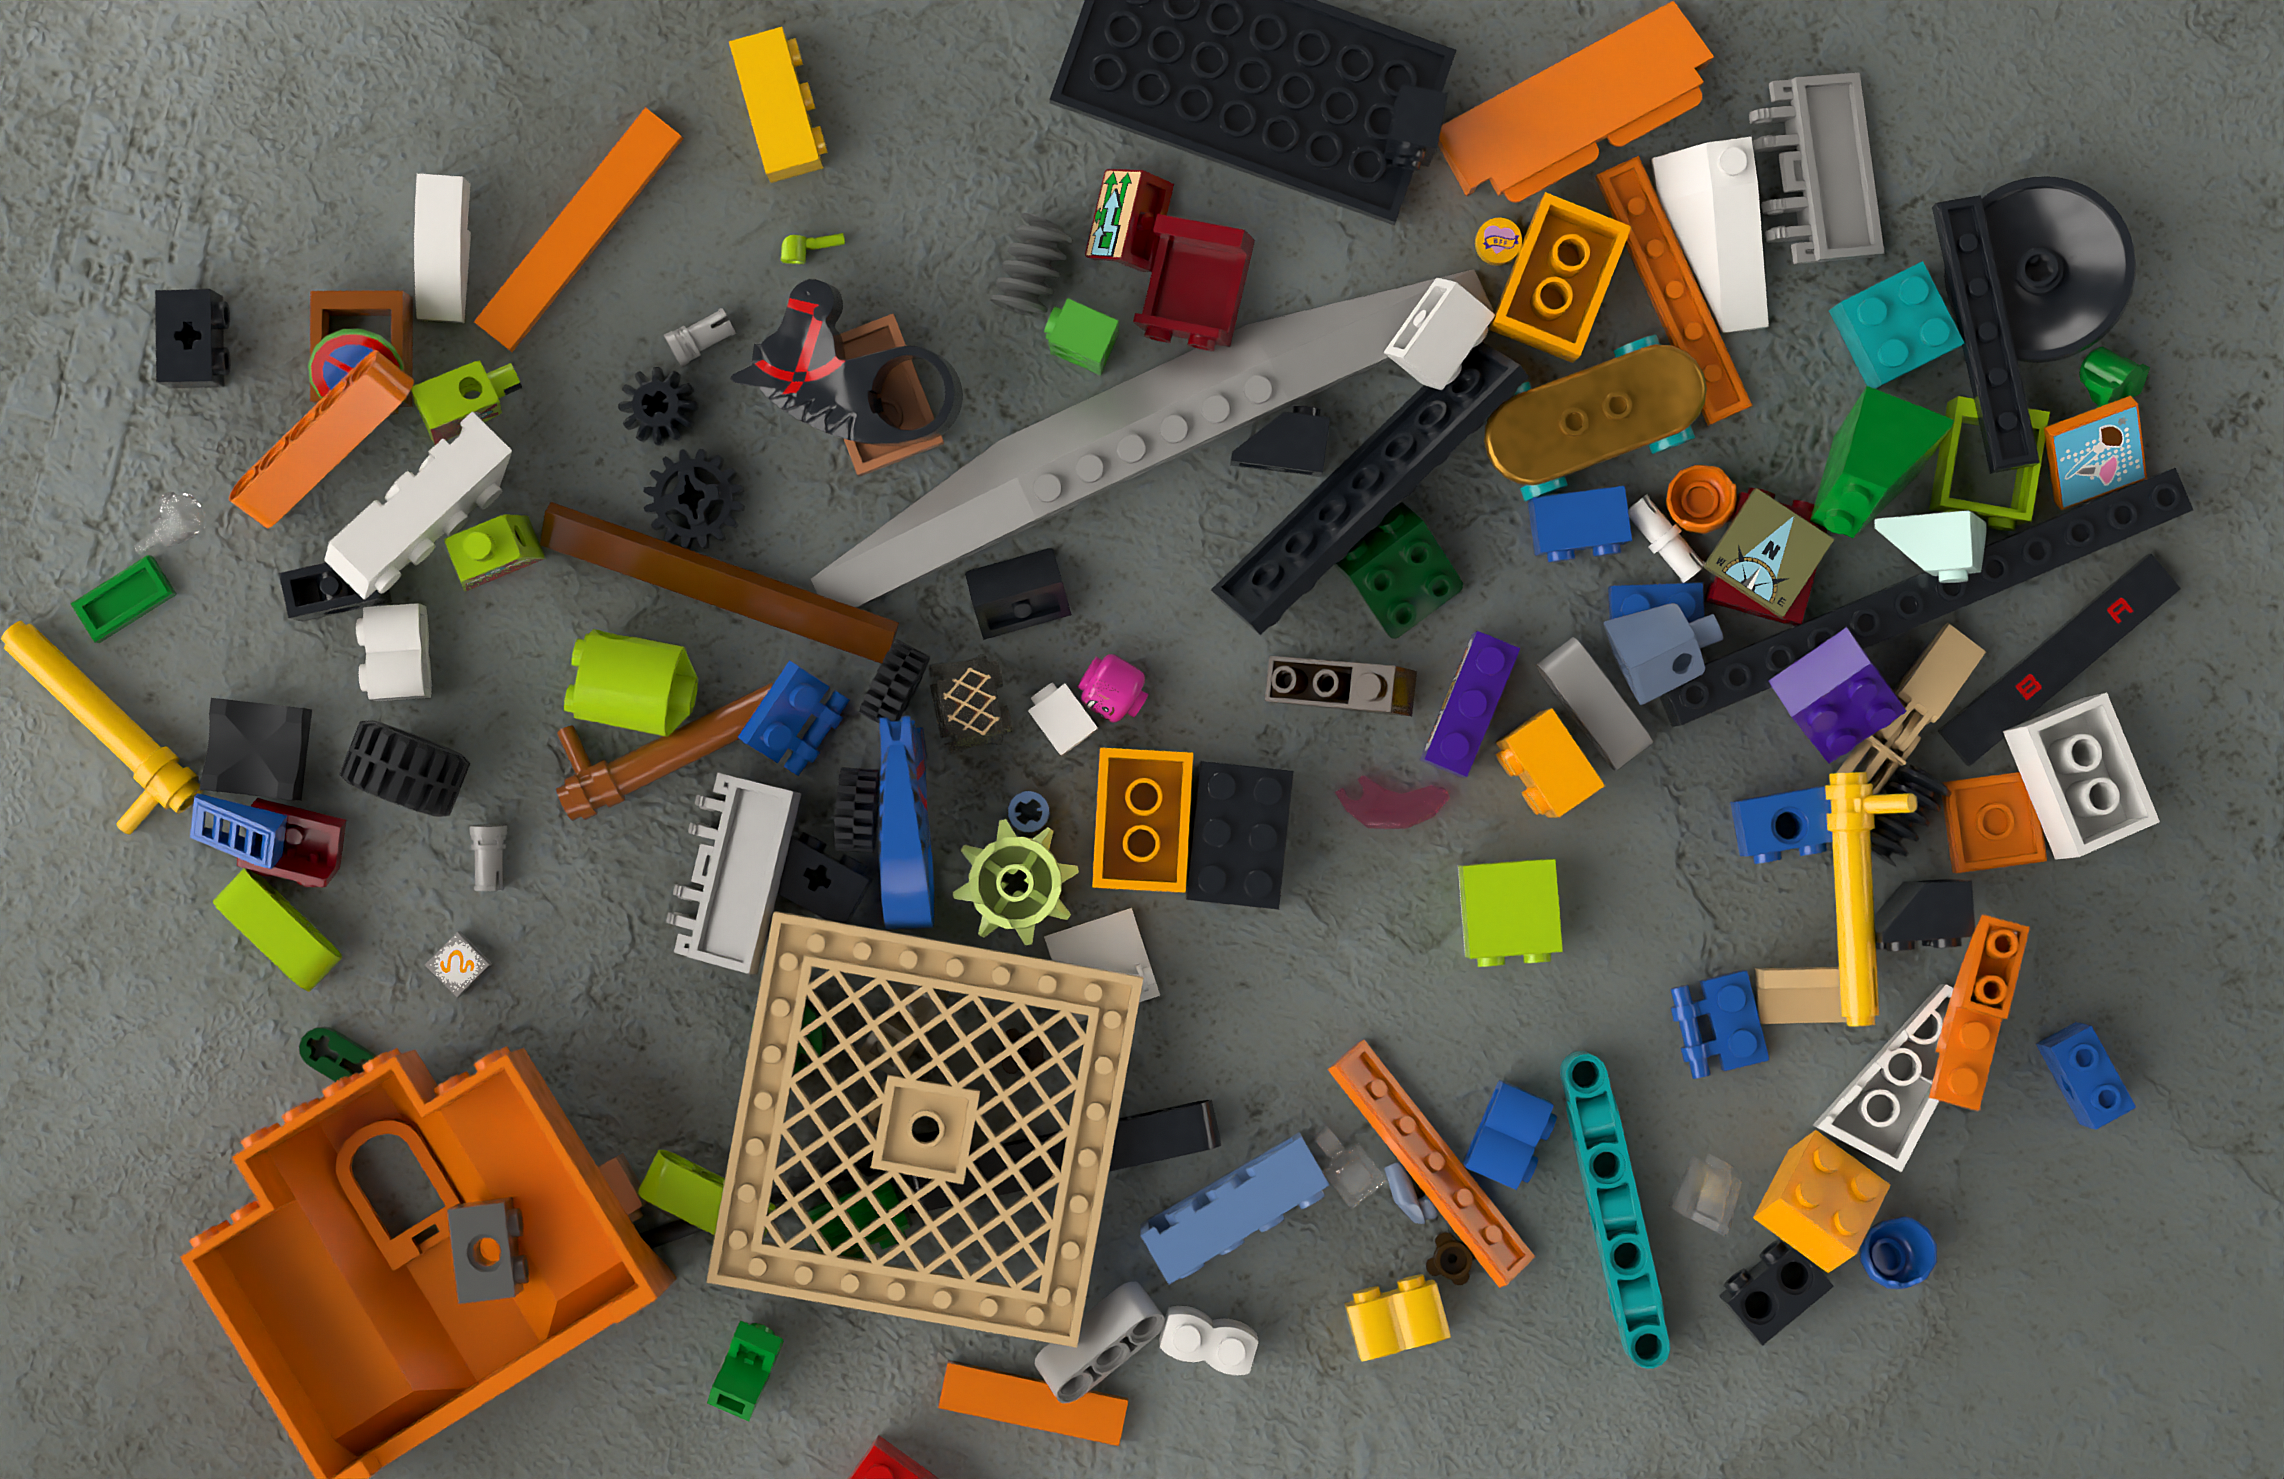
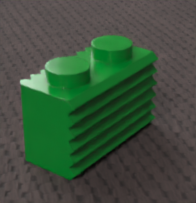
M893 1177L873 1190L887 1211L903 1201ZM861 1188L852 1189L837 1196V1198L842 1203L861 1190ZM866 1196L846 1209L860 1230L880 1217ZM826 1201L806 1211L815 1222L831 1211L833 1206L829 1201ZM905 1208L892 1219L907 1238L904 1230L911 1228L913 1222ZM839 1215L819 1228L832 1249L852 1236ZM885 1223L865 1236L870 1245L879 1242L881 1249L898 1243ZM814 1239L818 1251L823 1252V1250L820 1248V1246ZM858 1242L840 1254L859 1259L865 1257Z

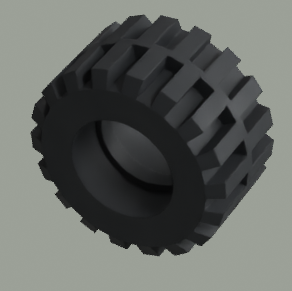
M369 720L359 722L339 775L348 784L369 794L427 815L443 817L450 816L471 763L462 754L443 745L396 727Z

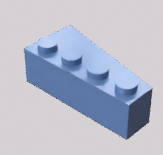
M1299 1132L1141 1223L1140 1236L1167 1283L1171 1284L1179 1278H1185L1198 1271L1205 1265L1206 1261L1219 1253L1222 1256L1238 1248L1245 1242L1243 1238L1259 1229L1260 1232H1264L1276 1226L1285 1219L1283 1214L1293 1207L1299 1205L1301 1209H1304L1316 1203L1325 1196L1322 1190L1329 1186V1183Z

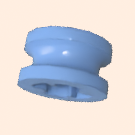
M1024 791L1017 794L1011 800L1008 807V817L1012 825L1023 832H1035L1041 829L1047 823L1050 816L1049 805L1046 799L1041 794L1033 791ZM1032 799H1035L1041 805L1040 808H1037V811H1042L1040 820L1038 822L1029 820L1026 825L1022 824L1017 816L1021 815V813H1016L1017 805L1020 801L1028 804Z

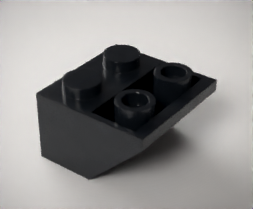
M1936 879L1903 882L1875 914L1876 949H1886L1887 951L1915 950V941H1922V946H1933V948L1962 946L1961 938L1972 937L1975 931L1972 880Z

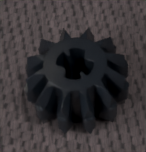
M660 367L653 368L652 381H649L641 371L637 372L635 378L641 386L636 390L632 386L625 384L622 388L623 392L632 397L633 400L623 401L618 404V409L621 412L633 413L623 422L624 427L627 430L639 427L636 439L642 443L653 432L654 444L664 446L665 432L667 431L674 441H680L682 436L676 427L681 423L686 428L692 429L695 425L689 417L684 416V412H694L699 409L696 401L684 400L693 393L694 388L690 383L678 387L681 375L676 371H672L665 381L663 370ZM664 396L667 397V399L663 400L669 406L666 413L657 412L653 417H650L654 413L649 408L650 402L652 400L660 402Z

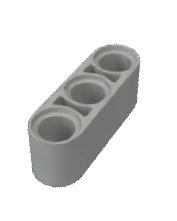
M1570 638L1536 664L1539 673L1614 771L1620 769L1653 744L1643 725L1576 638Z
M1125 1283L1082 1316L1077 1347L1049 1343L1038 1353L1034 1365L1059 1402H1073L1085 1395L1155 1338L1163 1329L1165 1318L1141 1283Z

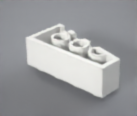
M473 411L460 422L462 426L460 436L450 445L444 439L439 441L429 451L430 455L422 463L416 476L412 472L406 471L394 482V485L385 495V499L388 502L384 505L378 500L372 502L329 542L325 561L364 600L376 590L384 593L391 588L400 578L401 573L399 571L411 561L415 565L421 563L434 550V542L443 534H446L448 537L456 534L469 520L467 515L477 506L482 509L487 508L502 493L500 484L512 450Z
M1940 984L1818 1118L1813 1126L1902 1172L1939 1102L1929 1098L1940 1055V1053L1935 1051L1954 988L1947 984Z

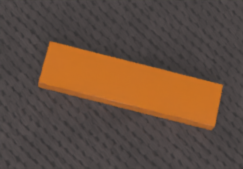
M948 1360L938 1408L1119 1446L1129 1398L1090 1390L1073 1402L1061 1403L1057 1400L1045 1380Z

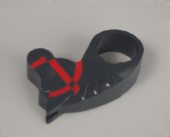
M807 279L794 287L778 330L768 336L761 344H754L751 366L734 373L730 377V380L735 383L759 387L766 397L780 409L812 427L840 438L877 446H908L941 436L956 421L963 400L961 381L953 366L940 355L917 346H901L846 360L843 339L835 328V324L843 311L842 296L837 288L817 279ZM912 359H924L932 363L941 374L945 387L944 403L936 418L926 426L915 430H902L895 426L886 415L881 414V412H884L881 398L877 399V394H881L887 375L897 365Z

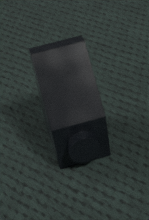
M1293 406V413L1283 412L1232 451L1230 466L1321 477L1324 469L1330 417L1320 416L1321 409Z

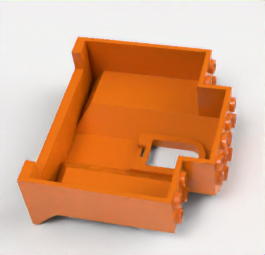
M507 1046L500 1050L497 1049L473 1064L478 1071L477 1073L470 1076L468 1071H465L460 1075L457 1074L440 1085H437L416 1049L401 1054L399 1049L396 1048L368 1061L362 1066L365 1071L336 1081L322 1090L323 1097H317L308 1103L305 1101L283 1114L281 1117L285 1122L284 1125L280 1126L277 1122L268 1128L265 1126L240 1141L244 1150L231 1158L251 1188L257 1201L254 1200L232 1213L230 1217L234 1224L230 1225L229 1221L226 1220L189 1240L193 1249L180 1256L316 1479H369L385 1465L608 1326L621 1322L650 1304L677 1279L673 1271L637 1232L525 1048L510 1052ZM384 1134L400 1136L407 1142L446 1205L393 1239L355 1179L351 1167L353 1157L360 1146L369 1139ZM513 1197L514 1208H520L523 1217V1235L517 1238L519 1254L526 1255L528 1261V1283H523L524 1290L516 1297L459 1304L447 1209L461 1203ZM435 1224L440 1232L418 1245L413 1237ZM491 1238L482 1239L480 1244L482 1255L487 1260L498 1261L501 1256L499 1244Z

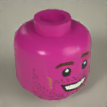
M1108 654L1102 660L1096 656L1077 686L1082 691V704L1112 723L1120 721L1126 714L1135 717L1149 695L1142 690L1145 683L1144 673L1115 654Z

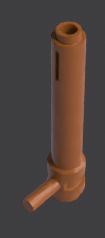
M771 682L674 730L668 737L661 736L610 762L602 760L592 765L575 727L571 725L562 728L557 732V735L576 773L565 778V784L556 788L558 798L568 817L572 821L580 817L587 820L598 814V808L605 805L611 808L625 801V795L739 740V734L773 686V683Z

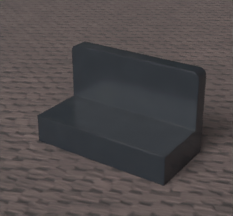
M1052 548L969 570L965 573L983 640L1072 615Z

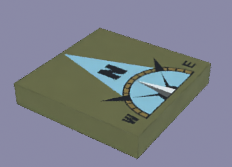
M1756 488L1752 491L1703 567L1782 618L1834 539Z

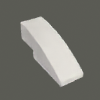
M417 174L414 272L418 320L464 323L471 238V232L467 230L470 183L461 176Z

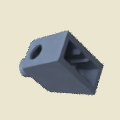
M1673 603L1603 622L1614 659L1639 705L1645 704L1702 675L1705 671V665L1700 648L1723 640L1719 624L1713 614L1688 623L1678 604Z

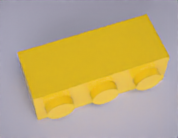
M778 27L729 41L764 170L769 181L773 183L823 169L820 155L828 153L821 126L812 128L808 111L816 108L809 83L800 84L795 67L803 65L796 38L787 40L783 28Z

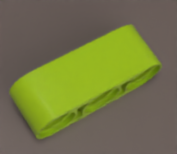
M243 868L213 900L216 908L287 977L305 991L310 992L342 959L339 950L262 876L253 873L250 869Z
M660 1149L638 1189V1194L649 1203L715 1236L725 1178L673 1152ZM771 1202L769 1205L768 1213L777 1208ZM765 1227V1232H764V1238H763V1240L765 1239V1237H766V1235H767V1233H768V1230L766 1229V1227Z

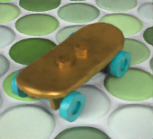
M1651 335L1614 350V359L1533 389L1529 382H1525L1517 389L1513 397L1503 402L1490 415L1485 426L1484 435L1487 456L1494 468L1505 478L1517 484L1526 485L1520 488L1524 501L1527 502L1534 497H1542L1568 486L1565 478L1566 475L1646 445H1649L1653 455L1695 439L1691 424L1699 416L1705 404L1707 390L1704 373L1697 361L1684 350L1671 345H1660L1657 335Z

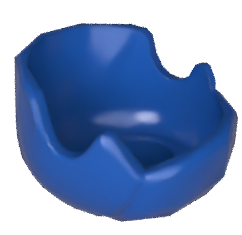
M1904 1216L1884 1220L1869 1228V1232H1867L1860 1246V1262L1871 1280L1888 1289H1904L1927 1279L1937 1263V1244L1929 1229L1913 1218Z

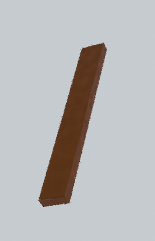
M550 502L545 510L540 540L541 546L881 664L895 642L899 622Z

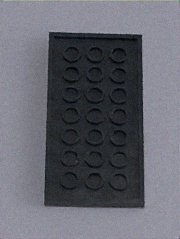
M1085 0L1049 102L1052 105L1395 225L1414 172L1393 166L1392 159L1384 158L1396 98L1402 84L1442 92L1457 50L1317 0Z

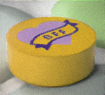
M1501 217L1486 221L1480 227L1475 237L1477 254L1484 262L1494 266H1501L1511 262L1517 256L1522 246V235L1518 226L1511 220Z

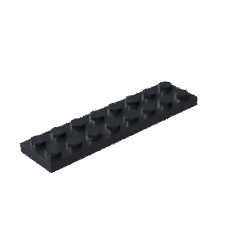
M1484 342L1473 347L1461 363V371L1453 382L1446 385L1443 390L1423 385L1226 574L1211 591L1225 606L1261 635L1269 627L1276 624L1283 616V613L1302 595L1312 590L1316 582L1335 563L1344 559L1350 549L1365 534L1376 528L1390 510L1403 498L1413 493L1417 485L1436 466L1444 463L1450 456V453L1465 438L1477 431L1490 414L1503 402L1513 397L1517 389L1529 376L1518 363Z

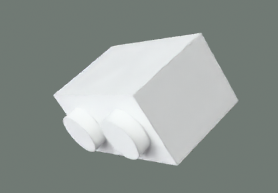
M1436 277L1383 353L1421 384L1443 390L1446 385L1453 382L1459 375L1462 368L1461 363L1470 350L1480 344L1486 337L1488 325L1495 314L1457 282Z

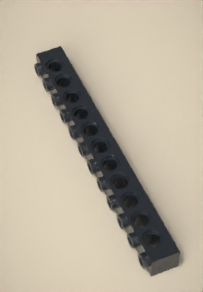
M2176 468L2158 473L1984 547L1981 572L1968 573L1967 581L1941 583L1939 582V576H1933L1926 571L1805 621L1802 624L1705 663V671L1702 675L1659 696L1671 726H1682L1772 688L1769 683L1770 679L1846 627L1862 649H1865L2189 513L2194 509Z

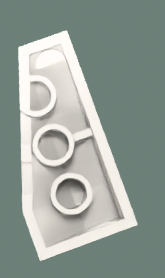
M1744 137L1708 142L1652 158L1651 164L1656 195L1721 333L1767 328L1769 324L1759 191L1752 138Z

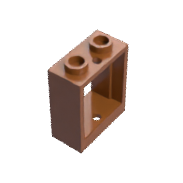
M403 290L310 291V358L314 347L329 335V316H391V345L395 347L403 361V371L413 378V297ZM310 383V402L317 404L321 398ZM411 391L390 415L399 414V407H413Z

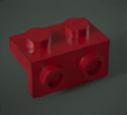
M257 798L251 807L287 815L283 856L273 869L260 867L240 858H237V866L250 869L253 873L260 876L274 875L294 880L304 887H326L341 866L347 820ZM256 833L255 840L262 841L263 835Z

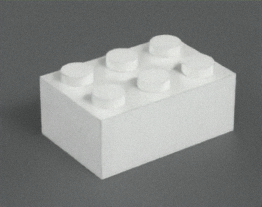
M2107 693L2081 698L2003 731L2055 860L2081 857L2160 822Z

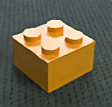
M1552 708L1540 711L1496 741L1501 750L1495 754L1496 758L1510 777L1513 775L1520 777L1527 788L1521 794L1536 815L1541 813L1542 815L1545 814L1547 818H1559L1605 786Z
M1814 1130L1788 1150L1753 1218L1829 1273L1857 1254L1891 1185L1820 1132Z

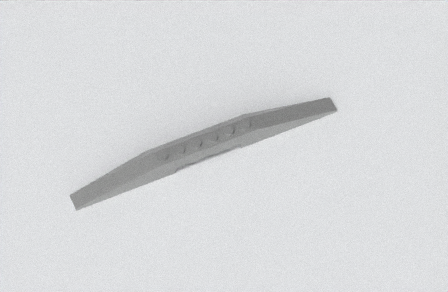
M1474 269L1440 277L1441 279L1457 282L1491 312L1494 311ZM1435 279L1245 325L1234 331L1230 347L1215 345L1214 351L1194 349L999 440L812 577L811 581L817 594L856 608L862 607L1074 508L1082 501L1391 360L1383 352Z

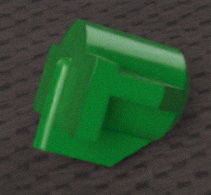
M2101 346L2093 349L2086 356L2080 367L2079 377L2081 383L2087 387L2092 402L2101 407L2128 396L2134 398L2141 394L2150 367L2145 364L2139 365Z

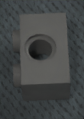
M513 1197L461 1203L447 1209L458 1303L516 1297L524 1290L523 1283H528L529 1266L526 1255L519 1254L517 1237L523 1235V1217L520 1208H514ZM483 1238L494 1239L499 1244L501 1256L498 1261L487 1260L482 1255L480 1244Z

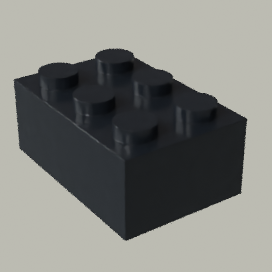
M1206 761L1200 762L1186 900L1279 910L1294 771Z

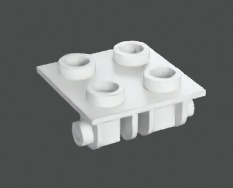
M1132 908L1044 936L1052 961L1142 976L1143 983L1139 1002L1160 996ZM1072 1013L1078 1022L1088 1019L1087 1015Z

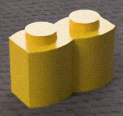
M1419 1274L1398 1280V1288L1381 1293L1379 1286L1352 1293L1354 1300L1344 1304L1358 1357L1361 1361L1384 1357L1451 1337L1438 1286L1434 1280L1425 1281L1424 1275Z

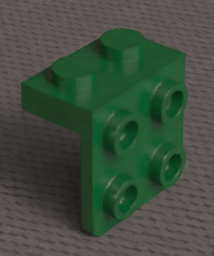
M1403 502L1390 510L1376 528L1365 534L1350 549L1344 559L1334 564L1337 570L1355 586L1385 633L1393 639L1401 637L1457 595L1463 588L1462 580L1425 522Z

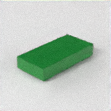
M147 555L70 604L94 643H101L168 601L177 593L152 555Z

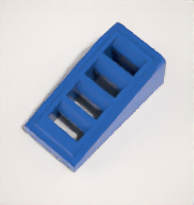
M197 793L194 797L190 838L254 865L273 869L283 856L287 815ZM206 812L214 815L213 829L204 827ZM224 819L230 821L229 833L222 831ZM240 826L247 828L246 837L239 836ZM256 833L263 835L262 841L255 840Z

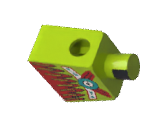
M479 360L414 385L411 393L417 410L434 445H436L442 439L447 441L459 435L462 430L460 422L472 411L483 422L500 415L502 411L499 398L522 389V385L511 363L486 373ZM470 391H477L481 393L480 396L475 399H467L464 397V395Z
M504 514L444 539L447 551L464 591L546 559L529 516ZM515 531H517V533H518V535H519V537H520V539H521L522 545H521L520 542L518 541V539H517V537H516V534H515Z

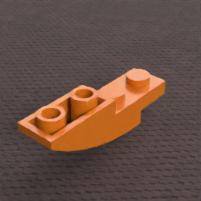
M1981 915L1963 959L1935 1051L1940 1053L1929 1098L1971 1110H1980L2001 1021L2008 1018L2030 927Z

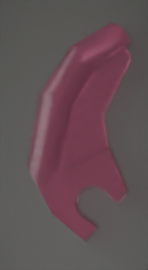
M1365 776L1356 779L1363 790L1362 796L1358 800L1349 799L1343 788L1334 792L1344 810L1368 829H1408L1433 818L1450 798L1445 788L1440 787L1437 789L1434 785L1399 794L1381 787Z

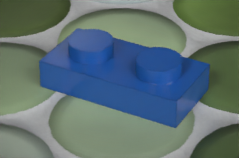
M1703 583L1608 587L1610 620L1671 603L1678 604L1688 623L1704 617Z

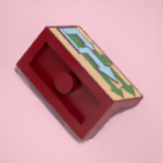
M1106 169L1085 256L1092 260L1116 261L1140 272H1152L1160 240L1153 232L1157 214L1167 216L1174 183L1144 170Z

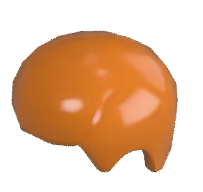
M1693 465L1680 470L1668 485L1667 509L1678 526L1686 531L1706 534L1718 530L1734 514L1737 504L1736 484L1719 467Z

